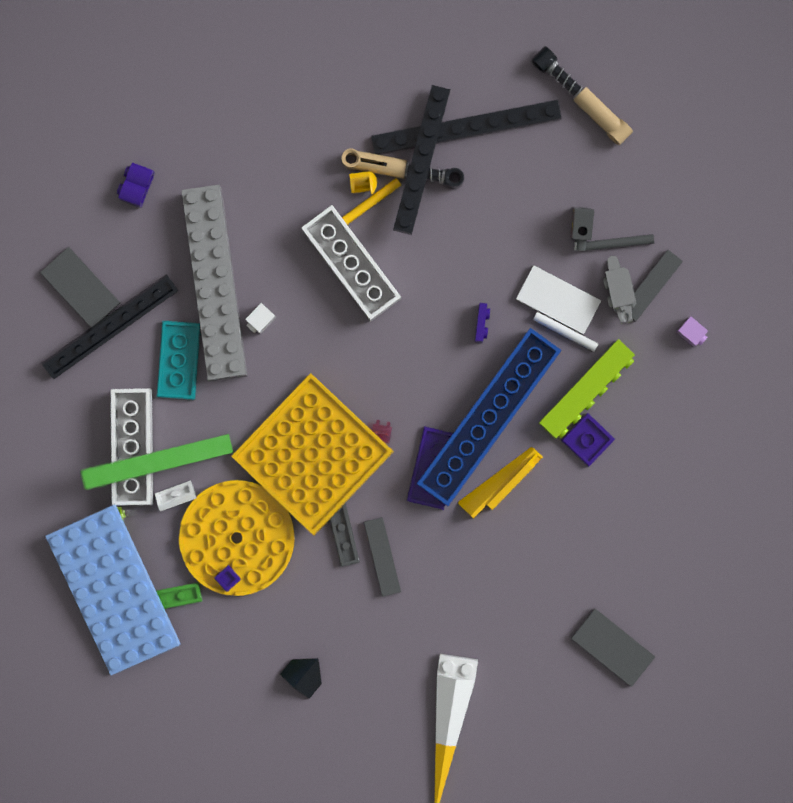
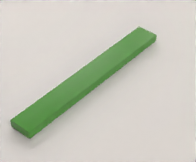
M229 434L81 470L80 473L84 489L86 490L233 453Z

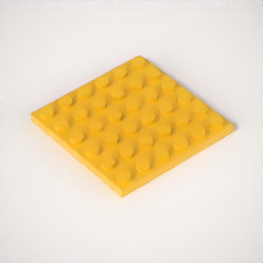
M310 373L231 457L312 535H315L394 451Z

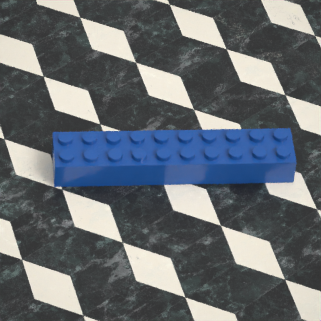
M530 328L418 481L417 485L448 507L562 350Z

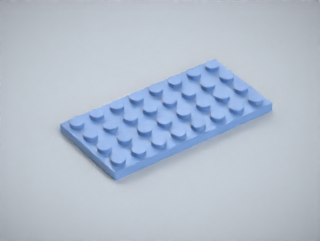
M115 504L45 536L110 675L181 644Z

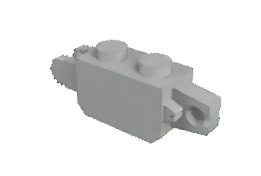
M611 255L607 260L609 271L605 272L606 278H603L605 289L610 291V296H607L609 307H613L614 311L618 314L621 324L632 322V308L637 303L629 270L624 267L621 268L618 258Z

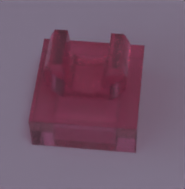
M377 420L376 424H373L372 431L384 443L389 444L392 432L390 422H387L386 426L379 425L380 420Z

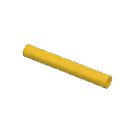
M395 178L345 214L342 219L348 225L402 186L401 183Z

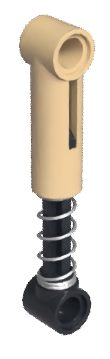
M544 46L531 59L534 66L542 73L547 72L550 76H554L556 82H560L563 85L562 88H566L569 94L574 96L573 101L606 132L615 144L620 146L633 133L631 127L625 121L619 119L587 87L582 89L583 86H579L576 80H573L570 74H567L564 68L559 66L556 55Z
M347 149L342 154V164L348 170L370 171L375 174L402 179L408 176L410 164L407 163V160L361 152L355 149ZM349 155H354L357 160L355 163L349 164L346 162V158ZM430 167L427 179L431 180V182L439 181V183L451 189H458L464 182V174L458 168L440 170L439 168L431 169ZM456 174L460 180L457 183H452L449 180V176Z

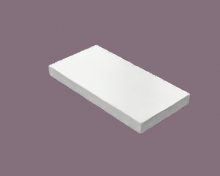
M536 266L532 267L516 298L521 303L584 335L601 303V300Z

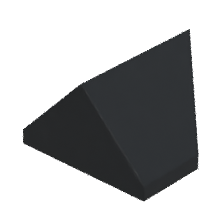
M319 658L292 659L280 673L294 689L309 699L322 684Z

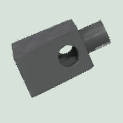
M573 207L571 238L575 239L574 250L586 251V242L592 239L594 209ZM584 226L585 232L583 234H579V228Z

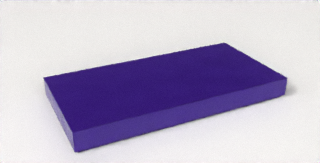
M424 426L406 501L444 510L445 505L418 486L417 483L453 433Z

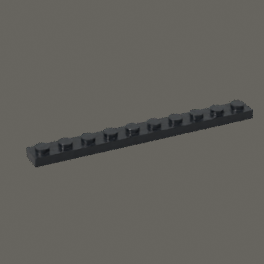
M558 100L442 122L437 143L561 120ZM421 126L372 135L374 154L380 155L415 148Z

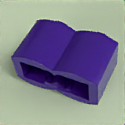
M135 163L127 166L124 172L126 179L123 184L120 183L117 190L119 200L141 208L155 172Z

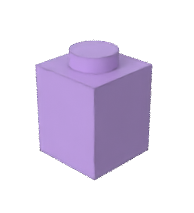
M690 316L676 333L694 347L697 344L700 346L707 339L705 334L708 330Z

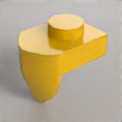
M372 172L349 174L351 193L371 191L372 195L375 192L377 178Z

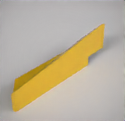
M530 447L462 498L458 504L472 518H475L486 505L493 510L534 468L543 456L533 447Z

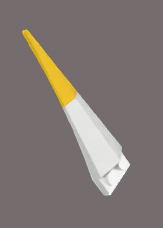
M440 654L436 701L435 803H440L475 683L478 659Z

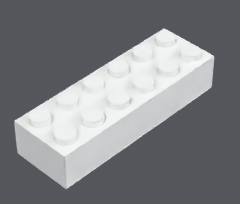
M333 205L302 227L304 234L370 322L401 300L399 293Z
M111 389V462L153 453L152 390ZM153 473L112 483V505H153Z

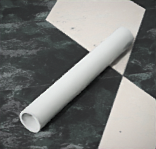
M539 312L536 313L533 319L593 352L598 346V343Z

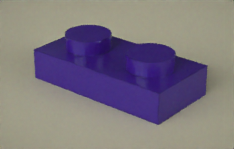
M479 303L475 342L483 343V339H487L488 327H485V320H489L490 308H487V303Z

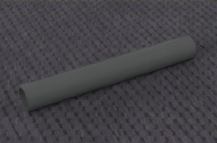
M654 235L587 241L586 251L654 244Z

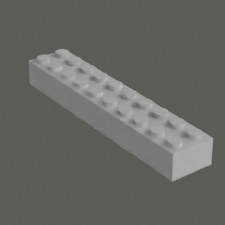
M220 185L181 190L208 380L215 381L248 376Z

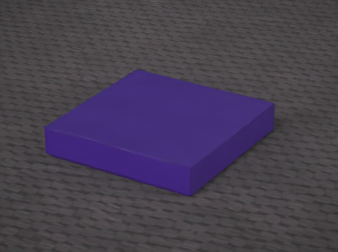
M587 413L561 441L589 467L609 447L615 438Z

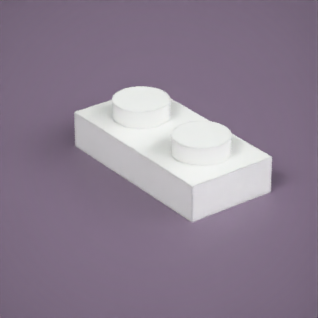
M188 481L155 493L159 510L163 511L196 499V494L192 482Z

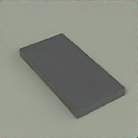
M69 247L40 272L90 327L103 320L120 304V301Z
M595 608L571 637V639L631 687L655 658L652 653Z

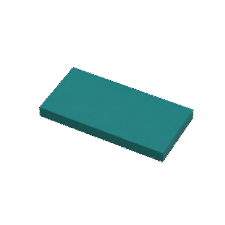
M162 321L157 397L195 400L200 323Z

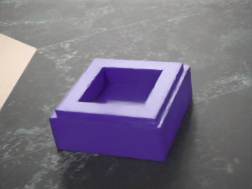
M229 565L214 577L226 592L241 580Z

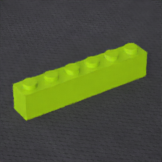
M618 339L538 424L554 439L558 436L562 438L569 431L567 429L571 422L575 424L582 417L580 413L584 409L588 411L595 403L593 399L597 395L601 397L608 390L606 385L610 381L614 383L621 376L619 373L623 367L627 369L634 362L632 358L635 354Z

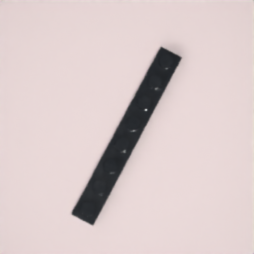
M435 85L431 87L393 231L412 235L450 89Z
M166 274L43 361V367L54 380L179 290Z

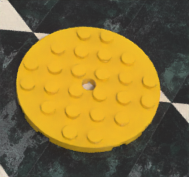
M241 480L221 482L202 491L185 511L179 534L180 552L186 567L193 577L214 592L233 596L249 595L263 590L275 582L290 562L295 541L293 522L289 512L263 486ZM235 532L242 535V541L238 544L234 543L231 539ZM229 565L241 580L226 592L214 577Z

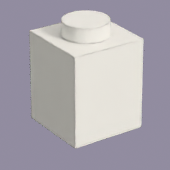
M260 303L245 319L248 322L246 326L253 333L258 331L261 334L276 316Z

